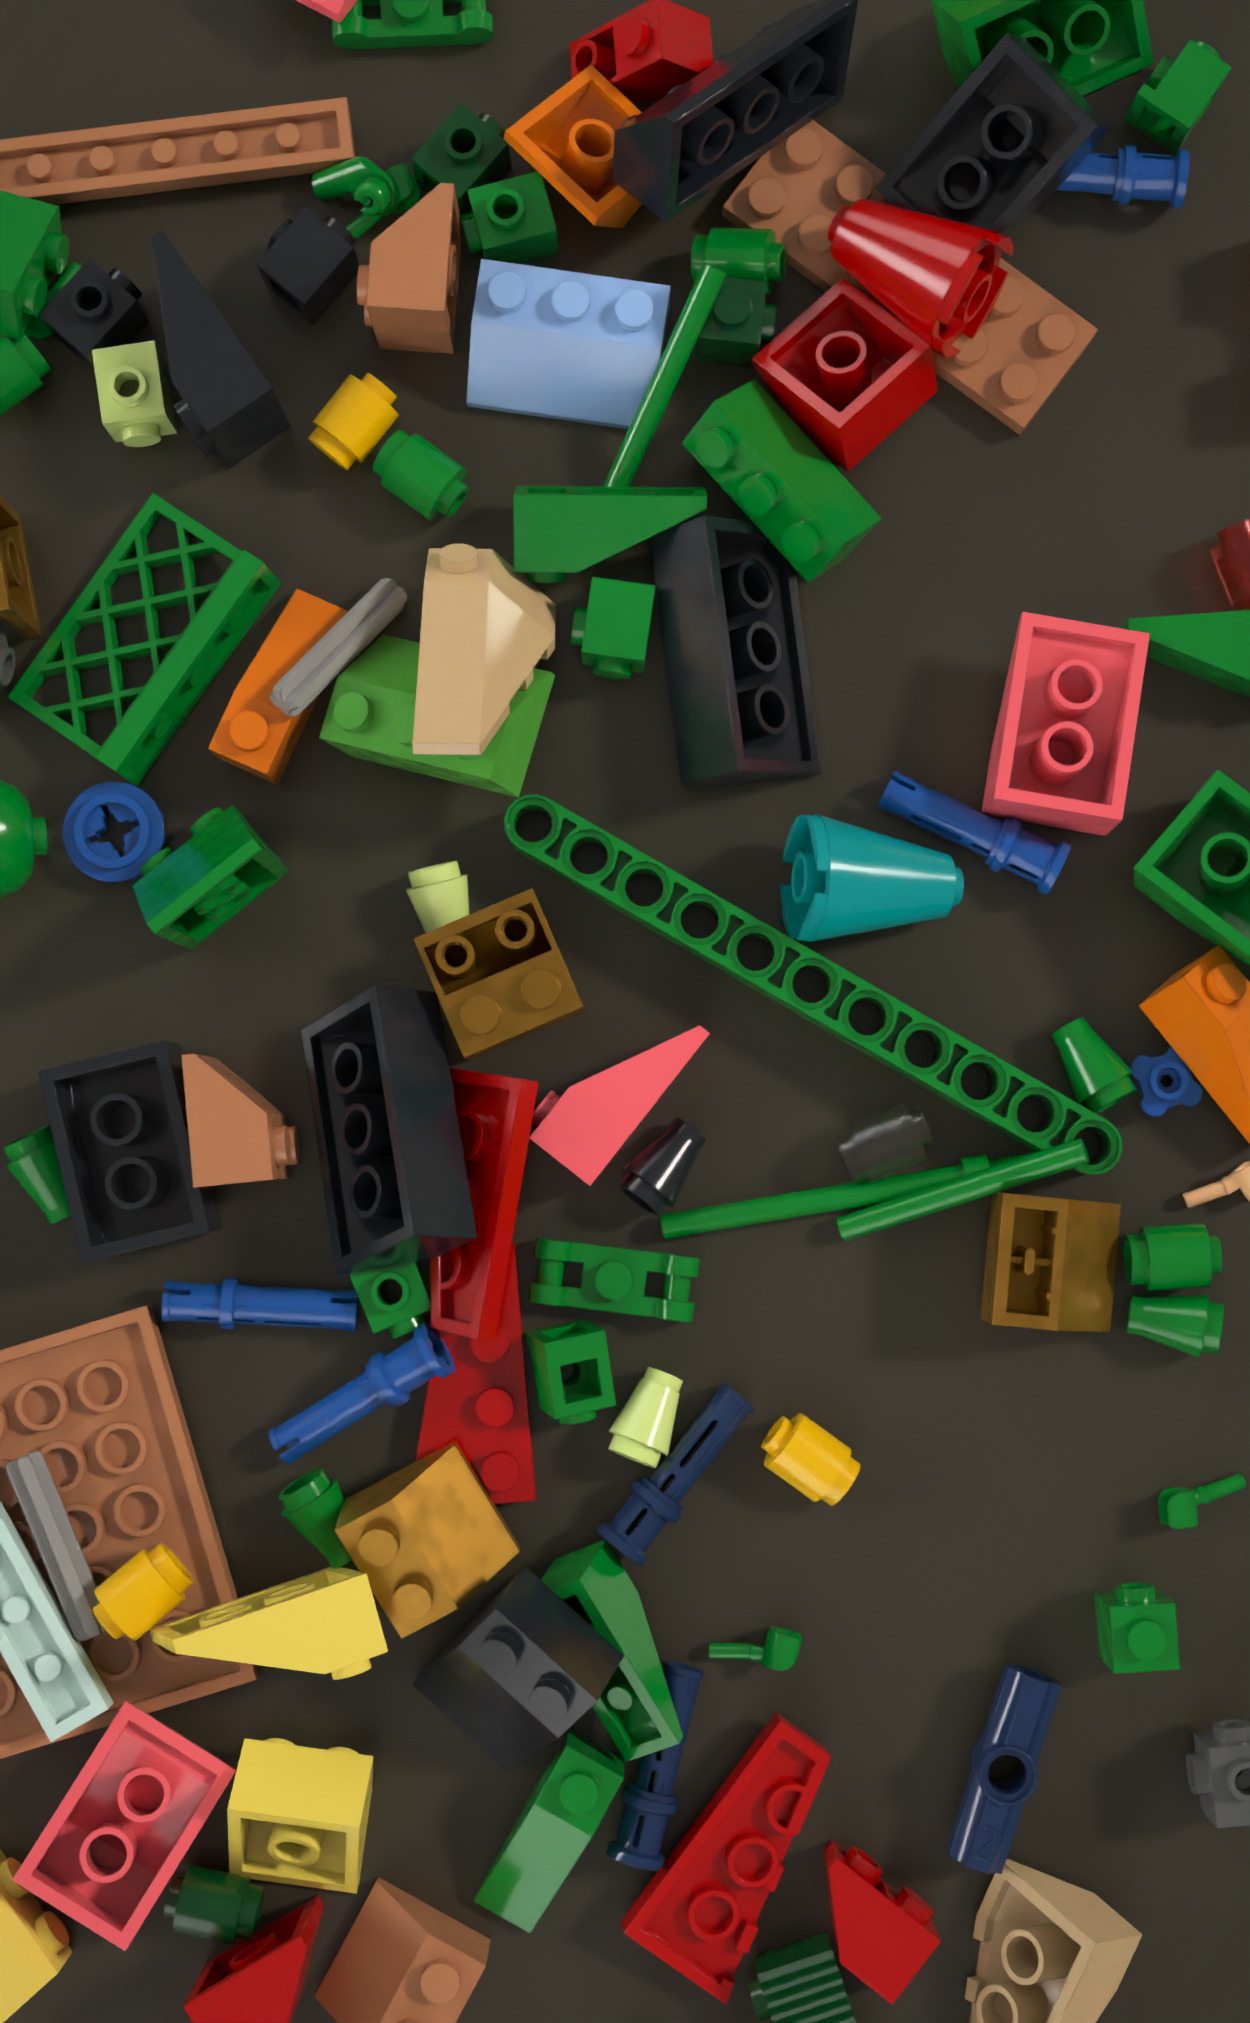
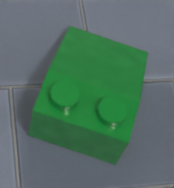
M1217 769L1135 865L1134 887L1183 925L1215 945H1220L1222 949L1249 966L1250 793Z
M233 805L224 812L220 807H217L203 815L190 828V832L193 834L191 839L176 851L167 847L152 856L140 869L144 876L132 885L145 922L153 933L191 951L290 872L243 813Z

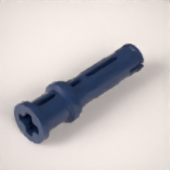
M724 1382L720 1385L719 1391L691 1426L683 1433L680 1440L648 1479L643 1475L640 1480L636 1479L631 1485L634 1493L610 1523L602 1522L596 1529L611 1545L640 1567L647 1560L644 1552L668 1522L676 1523L682 1516L680 1512L683 1507L679 1502L708 1465L716 1458L719 1451L746 1416L755 1409V1407ZM716 1422H718V1424H717V1426L715 1427V1429H714V1430L711 1432V1434L707 1437V1439H706V1440L704 1441V1443L700 1446V1448L696 1451V1453H695V1454L693 1455V1457L689 1460V1462L685 1465V1467H683V1464H684V1462L687 1460V1458H688V1457L691 1455V1453L695 1450V1448H696V1447L698 1446V1444L702 1441V1439L706 1436V1434H707V1433L709 1432V1430L713 1427V1425H714ZM675 1475L674 1481L664 1492L663 1489ZM648 1511V1512H647V1515H646V1516L643 1518V1520L639 1523V1525H638V1526L636 1527V1529L632 1532V1534H630V1532H631V1530L634 1528V1526H635V1525L638 1523V1521L642 1518V1516L645 1514V1512Z
M664 1661L663 1673L672 1702L675 1704V1711L683 1738L680 1744L664 1749L663 1755L661 1754L662 1750L641 1757L635 1780H630L627 1786H623L621 1799L625 1802L621 1823L616 1840L609 1841L606 1851L607 1855L621 1863L647 1870H661L665 1859L660 1853L669 1815L676 1814L679 1805L677 1794L672 1790L687 1738L700 1680L703 1679L704 1671L674 1661ZM656 1772H657L656 1782H655V1784H653L654 1778H655V1774H656Z

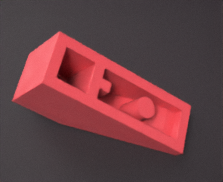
M698 1026L570 1086L562 1097L551 1090L533 1113L532 1124L537 1128L529 1139L591 1186L710 1033L701 1026Z

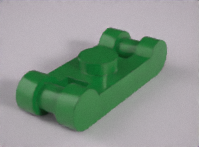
M357 0L341 23L332 20L333 43L344 49L474 45L489 42L494 36L493 16L486 11V0ZM461 3L462 12L457 14V16H444V4ZM380 6L381 19H366L363 17L362 7Z
M535 1238L533 1257L539 1258L537 1281L530 1282L529 1302L656 1317L681 1322L693 1321L695 1302L689 1301L691 1277H698L699 1257L551 1238ZM565 1261L584 1263L581 1287L562 1285ZM647 1271L666 1274L663 1297L644 1295Z

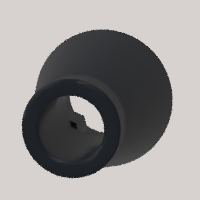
M675 1118L668 1129L622 1168L625 1176L617 1185L618 1188L638 1206L655 1216H659L665 1206H674L697 1153L706 1142V1139L690 1124Z

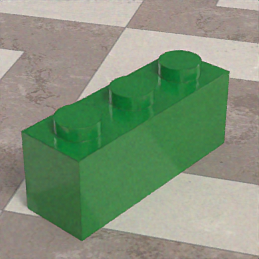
M756 379L715 400L682 442L684 447L808 583L846 559L882 519Z

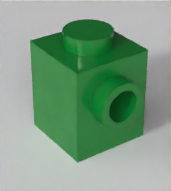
M538 171L467 190L471 213L461 215L460 218L470 254L481 251L483 259L522 264L559 254L557 228L543 177Z
M592 577L588 608L576 607L571 645L582 646V665L593 666V674L609 679L626 680L630 679L631 672H645L655 603V585Z
M1146 1582L1120 1583L1115 1585V1591L1094 1592L1099 1658L1114 1674L1180 1670L1176 1605L1174 1601L1159 1589H1155L1154 1584Z

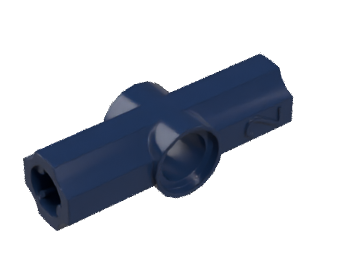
M1005 1663L983 1734L976 1740L971 1750L970 1764L972 1769L946 1847V1853L949 1857L958 1860L966 1867L987 1874H1002L1024 1802L1031 1797L1037 1786L1038 1772L1036 1764L1062 1686L1058 1680L1021 1665ZM1013 1755L1019 1759L1018 1768L1009 1779L999 1781L988 1777L989 1767L997 1757Z

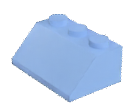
M481 259L471 322L467 407L628 430L664 352L671 286Z

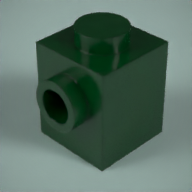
M460 103L411 158L418 186L429 193L440 183H453L460 216L471 213L467 190L501 181L512 169L509 144L503 139L505 130L490 115L481 112L477 117Z
M725 278L696 341L694 362L754 368L752 358L759 353L760 343L769 344L773 340L777 305L764 304L767 281Z

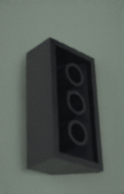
M820 0L793 10L774 24L763 27L755 37L728 55L725 54L718 57L709 68L685 84L672 88L664 98L639 115L626 119L615 130L612 180L664 222H668L843 99L858 0Z
M704 515L651 536L653 572L656 582L681 786L729 787L822 774L795 568L753 522Z
M375 984L301 1030L336 1274H351L437 1258L477 1238L474 1208L471 1203L464 1160V1147L461 1142L454 1099V1085L451 1080L444 1037L445 1030L441 1019L438 996L436 992Z

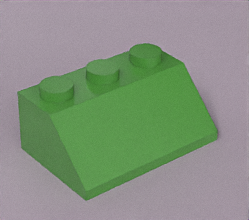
M382 635L337 677L319 736L321 740L354 758L519 798L555 678L552 672L533 668L534 680L527 690L518 689L509 702L510 714L481 755L413 754L412 741L420 643Z

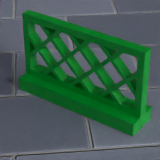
M152 493L8 695V698L138 787L282 583L264 562L246 550H239ZM162 516L176 525L179 548L149 554L146 537ZM189 534L202 543L191 545ZM135 553H137V557H136V558H132L133 555H134ZM220 554L232 562L217 583L197 587L193 559ZM182 562L186 590L155 596L151 568ZM139 571L143 599L113 606L110 588L118 576ZM206 599L200 607L199 600ZM188 603L190 622L182 634L161 638L157 610ZM145 613L149 641L119 648L115 619ZM103 622L106 651L77 657L74 638L81 628L86 625ZM169 650L167 655L163 657V652ZM64 654V660L59 661V659ZM151 654L154 673L145 686L125 690L121 661ZM109 664L112 693L82 699L78 670ZM66 673L70 702L43 707L32 699L47 677ZM133 702L127 710L126 703ZM114 706L117 725L103 745L100 746L87 736L84 712ZM72 715L73 727L59 717Z

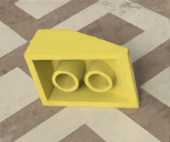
M328 1567L149 1629L153 1642L176 1654L319 1674L331 1672L333 1680L345 1679L369 1670L371 1668L369 1658L388 1652L367 1573L343 1567L337 1569Z

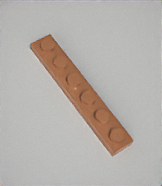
M347 97L1 139L0 191L59 205L311 174L355 157Z

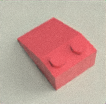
M1022 612L990 753L981 813L1003 819L1007 817L1011 820L1014 817L1026 823L1106 836L1123 820L1150 633Z
M125 1701L12 1881L126 1951L237 1769L130 1702Z

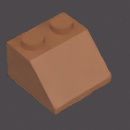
M440 183L371 242L370 264L359 265L357 274L358 305H364L365 327H373L380 349L454 354L463 230L453 183Z
M198 1054L181 1055L193 1188L292 1178L291 1165L300 1163V1144L296 1126L287 1127L286 1115L217 1058Z
M378 1877L314 1997L337 2023H456L486 1967L491 1939Z

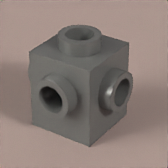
M1244 1719L1215 1721L1212 1723V1730L1193 1732L1195 1753H1190L1186 1756L1190 1789L1194 1795H1200L1201 1811L1216 1828L1250 1826V1721Z

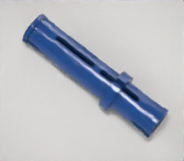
M224 1278L222 1284L188 1283L174 1280H166L164 1284V1292L167 1293H163L162 1320L165 1322L196 1321L220 1323V1328L225 1330H234L236 1324L329 1328L357 1331L358 1320L356 1318H359L360 1300L356 1290H319L239 1285V1280Z

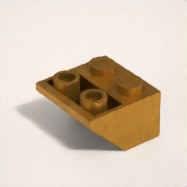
M533 888L414 938L416 947L462 1055L467 1060H472L585 1011Z
M1001 1192L991 1194L980 1319L992 1325L1054 1331L1110 1332L1121 1204Z

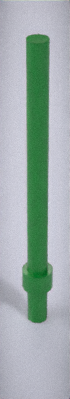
M1036 1152L989 1160L986 1154L960 1158L959 1165L660 1214L664 1239L880 1204Z

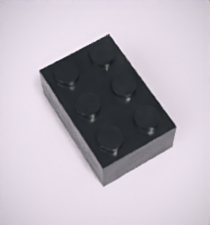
M165 1040L38 1071L82 1263L223 1229L213 1186L193 1188L181 1057L182 1050L179 1043Z

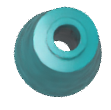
M819 814L797 816L789 830L784 849L783 863H791L793 868L791 884H781V907L787 935L792 939L813 942L941 919L948 916L952 906H957L961 902L964 890L963 873L960 868H955L954 861L948 854Z

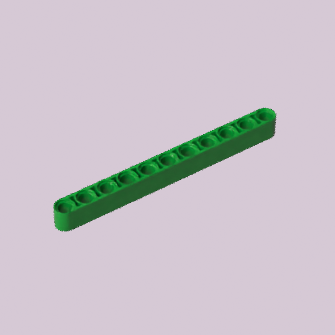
M538 794L524 795L516 799L508 807L504 818L505 832L513 849L528 860L1034 1152L1073 1141L1080 1130L1084 1128L1092 1129L1101 1140L1099 1156L1089 1164H1084L1067 1171L1085 1175L1102 1174L1111 1170L1119 1161L1123 1149L1122 1138L1117 1128L1091 1110L551 799ZM540 812L550 818L552 828L545 839L539 842H528L518 836V822L527 813ZM584 843L599 845L608 856L606 865L595 874L580 873L571 863L573 852ZM643 874L656 878L662 887L661 898L650 906L634 904L629 900L625 891L628 882L632 878ZM693 906L706 907L714 913L717 919V929L706 938L697 939L691 937L684 931L681 925L682 914ZM750 937L764 940L769 945L772 953L770 965L763 970L752 971L740 964L737 958V946L742 940ZM802 969H813L824 977L827 990L821 1001L807 1003L796 996L792 983L796 972ZM866 1000L878 1007L881 1013V1024L875 1034L862 1035L851 1027L848 1013L854 1002ZM913 1032L927 1034L936 1045L934 1061L925 1068L913 1065L905 1055L904 1046L906 1040ZM970 1064L981 1065L988 1071L991 1077L990 1090L980 1100L970 1098L961 1087L960 1078L962 1072ZM1029 1095L1037 1097L1046 1109L1044 1124L1034 1132L1023 1128L1017 1119L1018 1105Z

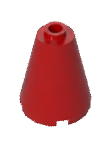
M866 199L857 200L851 207L843 206L835 215L828 231V241L832 243V258L900 321L933 348L934 352L945 358L955 357L961 351L952 346L961 334L973 339L993 309L1008 275L1007 271L998 267L1001 253L1004 251L1012 256L1014 248L1011 238L997 231Z

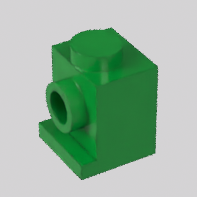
M1189 40L1176 60L1168 55L1162 58L1147 83H1144L1138 91L1125 117V121L1176 154L1217 95L1232 67L1223 62L1218 52L1207 43Z
M419 1261L349 1274L373 1334L388 1328L391 1338L395 1339L427 1323L424 1312L431 1310V1288ZM393 1279L400 1283L403 1294L399 1302L388 1303L382 1299L379 1289L384 1280Z
M586 1319L525 1332L526 1345L531 1349L540 1410L553 1419H558V1422L561 1424H578L596 1418V1410L616 1406L606 1332L603 1328ZM573 1364L574 1369L571 1377L562 1381L560 1366Z

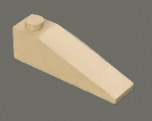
M450 544L443 548H429L423 589L412 741L413 754L481 755L510 714L509 702L518 689L527 690L534 680L533 668L540 659L548 660L555 650L557 605L522 574L514 572V567L493 549H475L467 544Z
M1006 1859L1002 1874H994L976 1914L973 1938L980 1941L976 1976L967 1977L965 1999L972 2002L969 2023H1096L1117 1991L1143 1934L1095 1893Z

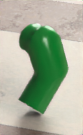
M357 156L317 171L312 176L314 192L323 203L352 194L355 201H359L364 205L360 210L363 214L378 216L391 209L395 201L396 191L390 176L364 156Z

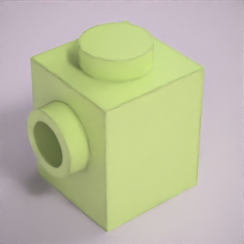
M155 340L92 350L102 424L115 442H123L124 445L129 447H146L160 442L163 435L177 433L167 360Z

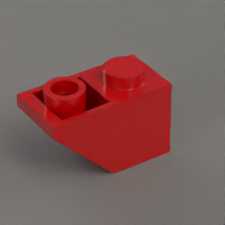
M649 0L569 43L572 79L589 65H593L631 103L658 102L672 88L685 84L709 68L713 63L710 17L669 0Z
M830 1840L823 1851L834 1941L840 1964L893 2005L941 1942L934 1922L931 1919L935 1912L926 1901L908 1887L903 1886L898 1893L879 1877L883 1870L864 1851L852 1845L848 1852H846L833 1840Z

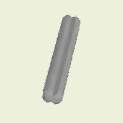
M391 578L381 579L274 685L273 692L270 694V700L273 705L281 709L286 716H298L403 610L404 603L408 599L405 589L398 586Z
M36 1451L11 1461L6 1465L7 1475L73 1637L77 1641L91 1639L106 1631L92 1611L100 1603L94 1593L97 1585L44 1455L40 1451Z

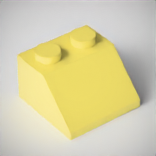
M244 1738L227 1808L229 1873L248 1876L254 1880L357 1894L372 1794L374 1756L362 1755L346 1747H332L326 1750L297 1746L281 1738H269L264 1741Z
M1 1849L0 2023H3L59 1973L73 1951L68 1945V1932L58 1916L51 1911L45 1912L30 1891L12 1881L21 1864L12 1857L7 1859Z

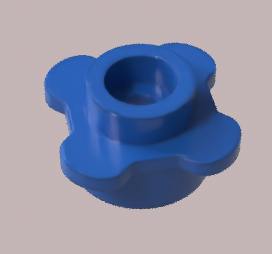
M1172 1047L1164 1055L1154 1058L1141 1055L1132 1061L1130 1069L1134 1072L1132 1077L1136 1079L1137 1090L1142 1097L1140 1107L1147 1115L1153 1117L1161 1116L1169 1107L1179 1104L1192 1107L1201 1100L1203 1093L1201 1085L1193 1080L1191 1070ZM1163 1075L1171 1077L1172 1083L1169 1087L1162 1086L1160 1080Z

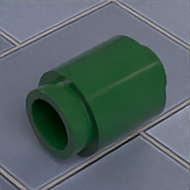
M190 1864L184 1877L176 1875L172 1877L165 1901L164 1916L174 1918V1933L235 1945L237 1939L252 1942L261 1914L265 1887L250 1884L251 1877Z

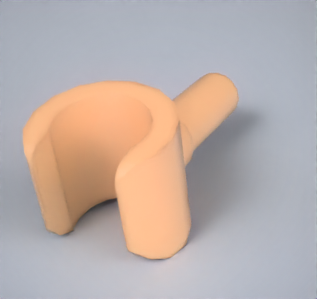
M1250 1160L1239 1165L1229 1176L1221 1178L1222 1180L1183 1193L1187 1208L1189 1209L1229 1195L1237 1189L1241 1190L1250 1203Z

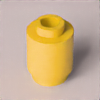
M367 373L362 380L349 374L312 421L316 428L308 439L326 456L348 471L356 460L361 463L365 460L398 418L399 414L391 406L397 396L370 373Z
M798 1413L791 1420L785 1416L780 1417L770 1428L761 1445V1448L768 1452L764 1460L765 1467L813 1502L822 1499L830 1506L835 1505L847 1493L855 1481L861 1466L859 1462L851 1457L852 1450L802 1413Z
M160 1542L151 1551L143 1548L94 1590L95 1596L100 1603L92 1611L99 1623L113 1638L117 1640L125 1633L129 1638L137 1641L186 1599L183 1592L194 1583V1580L177 1556L164 1543Z

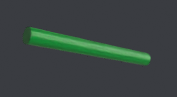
M703 263L603 486H631L727 276V273L708 263Z
M1082 1138L837 1217L838 1229L843 1240L849 1241L1090 1163L1089 1156Z

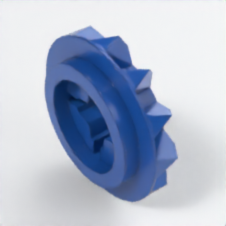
M124 782L100 783L82 792L68 809L63 825L64 845L72 862L86 875L106 883L134 881L138 875L142 874L140 869L144 863L158 853L166 843L163 823L164 815L154 800L140 788ZM106 809H109L110 814L115 816L117 821L123 825L130 823L133 825L139 824V826L132 828V832L124 836L125 847H123L125 856H122V853L110 842L100 843L96 841L91 843V841L99 839L101 834L108 831L106 820L109 817Z

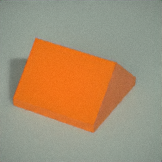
M589 65L505 131L503 139L594 226L623 229L642 204L612 180L615 130L626 119L639 115L642 112L593 65Z

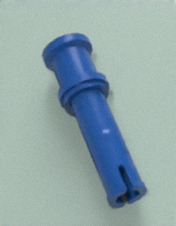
M1125 145L1124 148H1118L1117 154L1090 153L1056 190L1111 194V201H1117L1119 205H1127L1131 199L1169 202L1171 209H1181L1188 182L1190 152L1189 150L1179 149L1175 156L1137 153L1135 146Z
M896 770L877 807L909 820L919 827L985 857L984 863L989 865L988 869L996 873L1001 869H1005L1037 884V892L1045 896L1048 895L1054 885L1072 845L1065 841L1055 844L1023 829L1022 821L1014 817L1012 820L1006 817L1004 822L992 816L985 815L958 800L915 782V780L902 775Z
M427 1323L420 1325L414 1329V1337L388 1354L379 1351L369 1357L364 1373L281 1425L271 1428L269 1438L274 1450L276 1451L285 1444L288 1448L279 1457L286 1464L291 1465L298 1461L301 1456L386 1404L390 1407L395 1405L399 1407L410 1400V1392L438 1375L441 1378H446L454 1373V1359L439 1333Z

